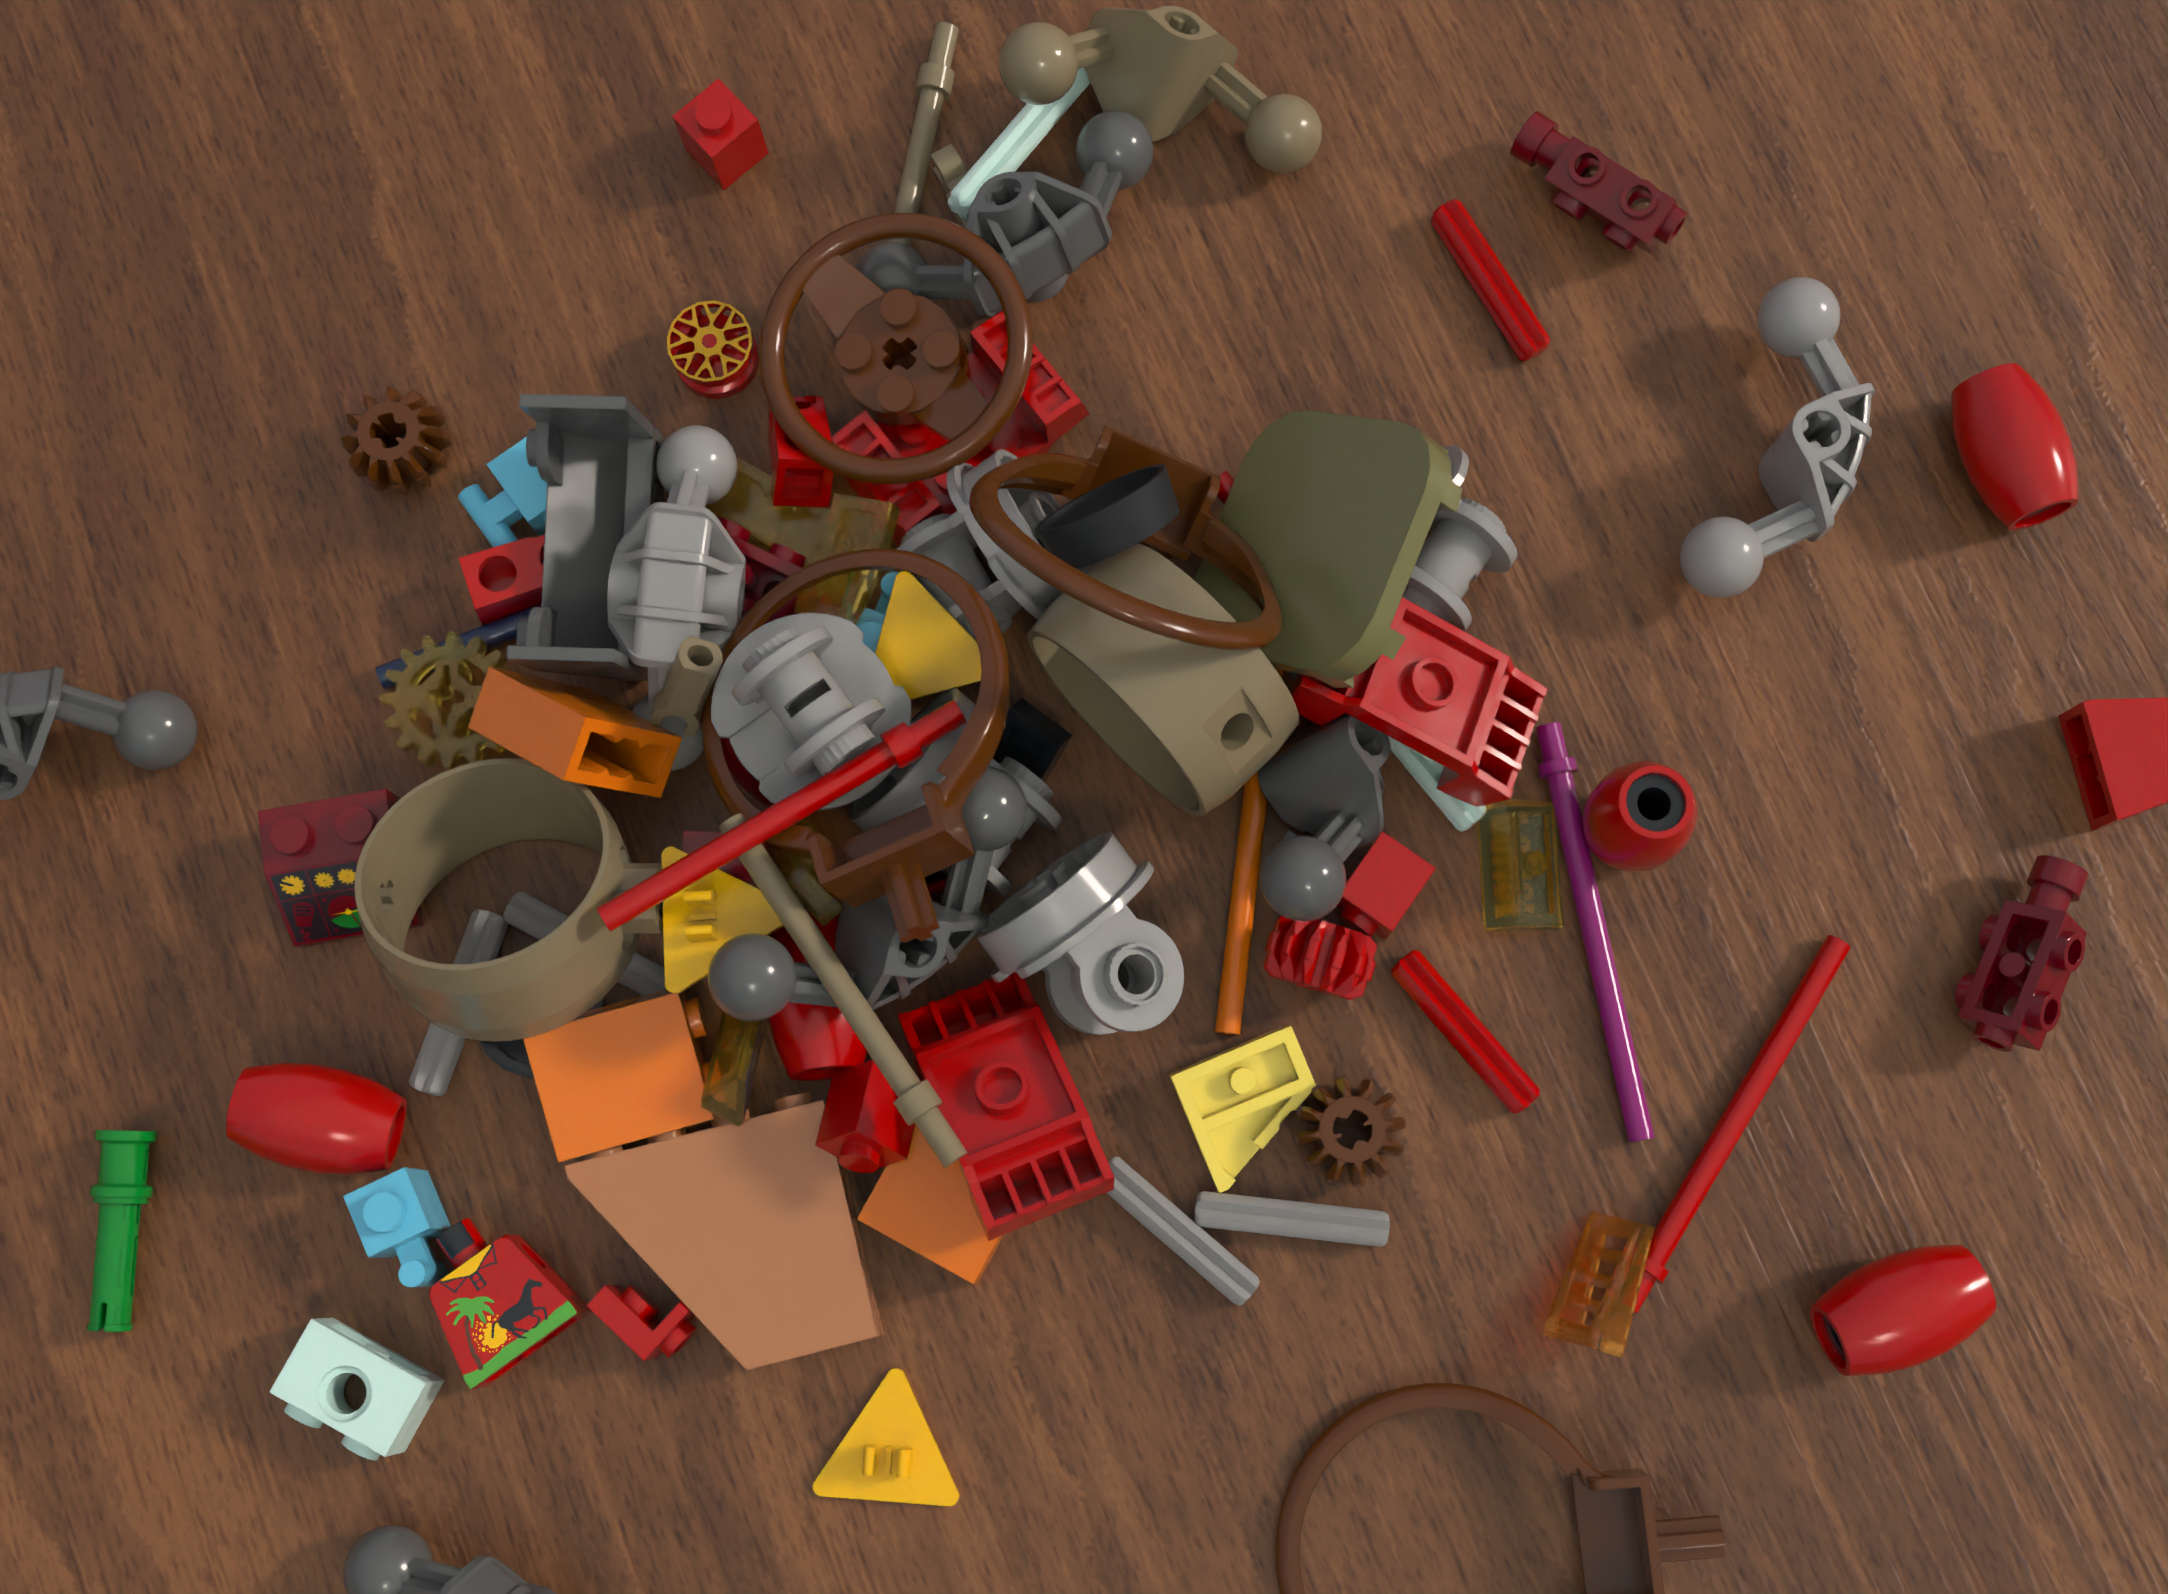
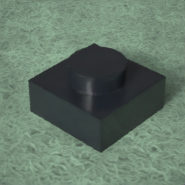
M1021 698L1008 711L1002 738L993 759L1001 764L1005 757L1012 758L1045 782L1071 739L1072 734Z

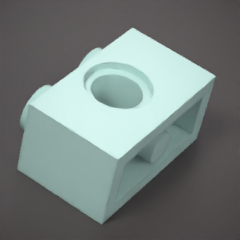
M333 1317L311 1319L272 1386L270 1393L288 1403L284 1412L291 1418L313 1428H321L323 1423L345 1435L341 1441L344 1447L359 1456L376 1461L380 1455L387 1457L406 1451L445 1380ZM352 1374L358 1375L366 1386V1399L358 1410L351 1408L344 1398V1386Z

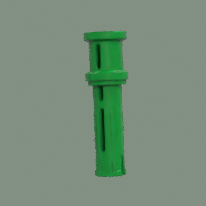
M95 1130L94 1140L101 1143L98 1183L90 1186L89 1196H93L92 1203H99L90 1316L89 1323H87L88 1331L98 1332L104 1329V1332H121L133 1330V1323L131 1322L141 1204H148L149 1197H153V1187L147 1184L150 1144L157 1142L158 1131Z

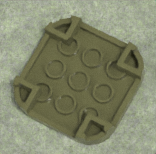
M1310 410L1292 412L1276 420L1253 442L1239 468L1219 520L1237 532L1252 547L1264 565L1276 593L1282 612L1281 631L1272 643L1260 648L1274 668L1317 678L1333 688H1353V677L1363 673L1382 654L1392 660L1395 658L1406 637L1390 628L1436 512L1437 510L1457 513L1463 488L1452 480L1451 463L1447 456L1450 451L1420 430L1402 422ZM1202 558L1194 581L1205 589L1236 622L1253 620L1261 615L1262 610L1249 594L1230 577Z

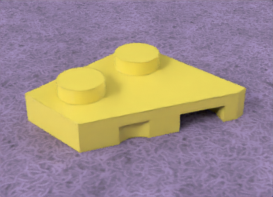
M1289 1024L1169 1074L1218 1193L1228 1190L1236 1181L1235 1177L1260 1148L1263 1149L1279 1131L1280 1124L1291 1111L1297 1110L1316 1086L1292 1026Z

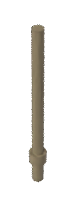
M938 22L936 24L928 61L920 66L915 91L920 97L894 213L919 212L942 104L950 99L955 73L950 68L959 29L948 22ZM912 239L887 240V242H901L909 246L912 244Z
M742 813L736 814L723 822L719 829L724 834L745 822L746 819ZM761 843L739 856L738 858L898 1097L893 1104L907 1125L916 1124L944 1168L968 1153L938 1108L943 1103L928 1079L922 1082L919 1080L763 844Z

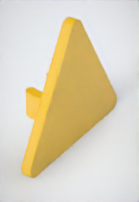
M899 572L894 581L875 654L886 667L893 685L903 686L909 699L912 700L980 682L982 671L977 641L910 572Z
M673 846L665 848L661 854L662 869L688 854ZM717 869L663 901L665 988L669 992L679 994L706 977L714 954L728 940L748 933L769 936L784 926L759 889Z
M894 1368L887 1373L814 1481L813 1490L816 1495L950 1507L958 1502L960 1497L959 1491L902 1369Z

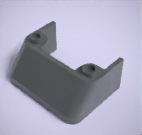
M520 394L519 407L536 421V428H530L527 433V461L530 467H537L541 479L547 483L541 607H533L531 609L528 619L520 620L517 629V646H507V659L538 672L624 681H648L647 667L638 666L629 659L608 627L607 590L610 567L617 544L647 507L656 502H664L665 490L658 479L656 471L657 454L664 442L662 434L626 396Z

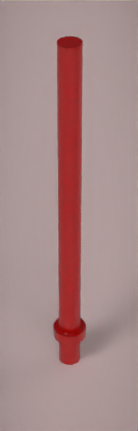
M1827 935L1642 1252L1634 1251L1627 1263L1632 1269L1613 1301L1629 1312L1637 1315L1655 1282L1663 1284L1668 1276L1669 1271L1665 1268V1265L1850 951L1851 947L1840 938L1832 935Z

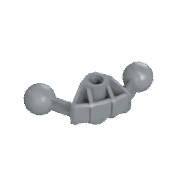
M1808 277L1786 279L1772 287L1760 304L1757 324L1761 338L1777 354L1789 358H1799L1821 398L1804 405L1796 413L1760 460L1758 469L1760 480L1778 511L1748 525L1732 517L1710 518L1696 525L1684 539L1680 550L1682 573L1690 586L1705 596L1729 598L1739 595L1750 588L1757 580L1763 567L1764 558L1805 539L1815 542L1823 538L1834 526V516L1839 507L1853 493L1857 484L1854 476L1861 461L1863 449L1871 439L1872 428L1869 426L1871 399L1876 390L1872 383L1859 385L1833 338L1838 331L1841 316L1839 303L1831 289L1816 279Z
M701 425L682 427L671 433L662 443L657 454L656 471L662 487L669 494L667 503L656 502L645 509L617 544L609 572L607 590L608 627L629 659L638 666L647 667L648 695L634 706L632 712L650 721L655 696L664 686L682 641L692 636L716 643L722 651L731 633L742 619L745 597L746 558L716 515L705 508L706 505L713 504L722 499L732 488L737 476V458L732 445L721 433ZM667 716L662 719L661 727L682 737L671 771L689 766L704 750L703 733L700 727L698 732L690 737L684 735L686 721L683 718Z

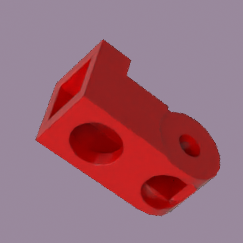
M819 395L793 397L799 410L811 426L824 438L832 442L823 397ZM768 406L772 505L829 507L834 472L822 467L797 448L784 433L775 419L770 406Z
M545 534L534 538L530 536L458 558L475 611L482 625L542 603Z

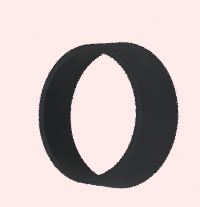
M1156 464L1120 476L1079 496L1047 516L1035 527L1034 531L1050 553L1072 567L1079 569L1107 559L1143 541L1169 524L1179 514L1180 510L1166 466L1164 464Z

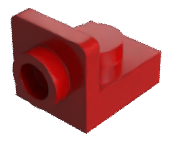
M632 1284L625 1290L619 1285H604L586 1305L643 1361L657 1359L661 1353L670 1359L690 1340L697 1330L690 1322L695 1315L682 1301L659 1324L653 1318L659 1312V1308L647 1295Z

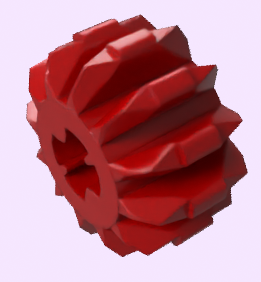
M1280 916L1277 918L1273 931L1269 933L1264 950L1267 953L1263 968L1271 977L1277 978L1280 981L1333 997L1351 1000L1363 996L1368 981L1372 979L1376 965L1374 958L1377 944L1369 936L1363 935L1361 932L1317 919L1300 922Z

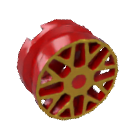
M715 300L697 302L682 310L671 323L667 335L668 355L683 384L696 395L709 399L729 398L743 391L755 378L760 363L758 345L744 315L733 306ZM711 307L719 308L714 314L709 310ZM701 308H705L707 315L702 314ZM726 310L731 311L730 316L723 314ZM736 316H738L744 323L740 322L736 318Z

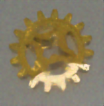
M448 631L445 646L441 647L429 635L422 637L424 652L419 656L404 648L400 652L403 661L407 664L404 671L387 669L385 673L389 680L397 684L395 692L380 695L381 703L396 710L395 714L383 721L385 728L391 731H405L400 736L396 745L407 753L420 746L417 761L430 767L440 754L443 767L448 770L459 766L460 756H465L470 763L483 761L481 750L486 746L501 754L505 750L504 747L477 732L470 736L468 725L482 686H475L471 682L472 671L468 669V663L479 667L486 675L489 667L502 669L508 660L507 657L498 649L484 657L487 643L477 636H474L466 648H464L462 637L455 631ZM435 667V672L421 685H418L424 675ZM455 689L465 698L463 703L453 704L450 713L441 707L442 700L451 699ZM414 714L427 716L433 720V733L437 734L436 740L429 738L420 729Z

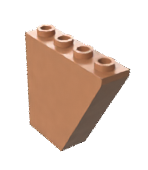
M812 1092L800 1093L775 1100L773 1103L776 1112L750 1118L749 1109L747 1108L744 1118V1109L733 1110L715 1115L714 1119L710 1120L712 1126L710 1129L687 1134L686 1128L683 1127L648 1137L647 1145L624 1151L622 1145L583 1155L584 1161L565 1165L567 1179L746 1370L884 1335L847 1170L840 1165L839 1158L815 1146L826 1101L814 1102Z

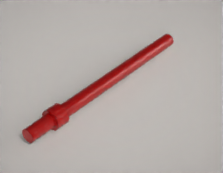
M952 700L909 726L902 721L880 734L882 740L880 743L597 907L596 909L610 932L894 765L901 770L924 756L923 748L967 723L961 709Z

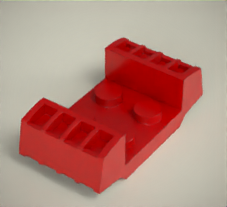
M1003 311L970 332L973 352L967 355L968 368L966 375L988 404L998 388L1007 358L1008 338ZM1034 344L1028 380L1015 411L997 436L978 454L965 463L976 467L1000 449L1006 450L1018 458L1030 454L1047 453L1059 438L1089 415L1081 400ZM866 410L857 415L831 437L833 444L861 456L884 459L920 455L948 443L920 423L906 426L894 423L893 426H888L880 421L875 423ZM947 472L926 480L903 484H874L843 476L898 547L901 546L900 541L902 537L917 524L936 515L947 513L952 515L957 511L948 492Z
M1403 597L1390 628L1405 636L1406 639L1393 660L1382 654L1363 673L1353 677V688H1333L1317 678L1302 674L1297 675L1290 694L1293 697L1299 714L1323 727L1342 714L1347 713L1443 765L1444 768L1436 789L1477 807L1511 799L1518 772L1522 767L1521 763L1529 746L1535 722H1537L1539 717V710L1548 690L1514 667L1510 656Z
M1017 972L1012 973L1000 983L995 982L994 979H987L979 985L963 991L959 990L955 992L956 994L935 1002L931 1001L928 1005L897 1015L921 1082L928 1079L943 1102L938 1107L968 1152L958 1162L966 1179L972 1204L988 1241L1114 1190L1115 1177L1096 1136L1086 1107L1039 1005L1034 1000L1025 979H1021Z

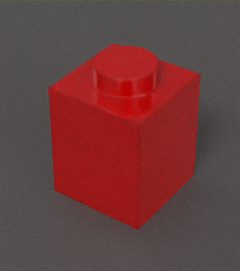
M719 78L672 116L685 151L723 190H726L769 154L759 120Z
M1382 831L1346 882L1343 897L1336 906L1343 911L1339 919L1351 930L1361 932L1370 938L1377 934L1386 940L1436 868Z
M873 1059L832 1076L815 1146L839 1158L838 1161L841 1166L858 1173H873L878 1168L907 1159L915 1128V1123L910 1126L907 1125L893 1104L898 1097Z

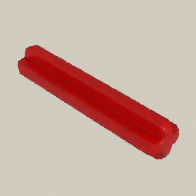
M1452 199L1439 206L1433 212L1431 224L1518 358L1522 361H1528L1540 355L1548 348L1550 343L1549 335L1462 202Z
M1410 951L1393 966L1391 973L1395 980L1511 1113L1517 1114L1522 1112L1540 1095L1538 1086L1420 951Z

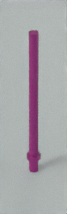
M1547 723L1536 727L1543 763L1537 767L1540 779H1547L1628 1142L1655 1138L1591 854L1583 833V819L1572 775L1578 771L1575 757H1568L1561 723Z

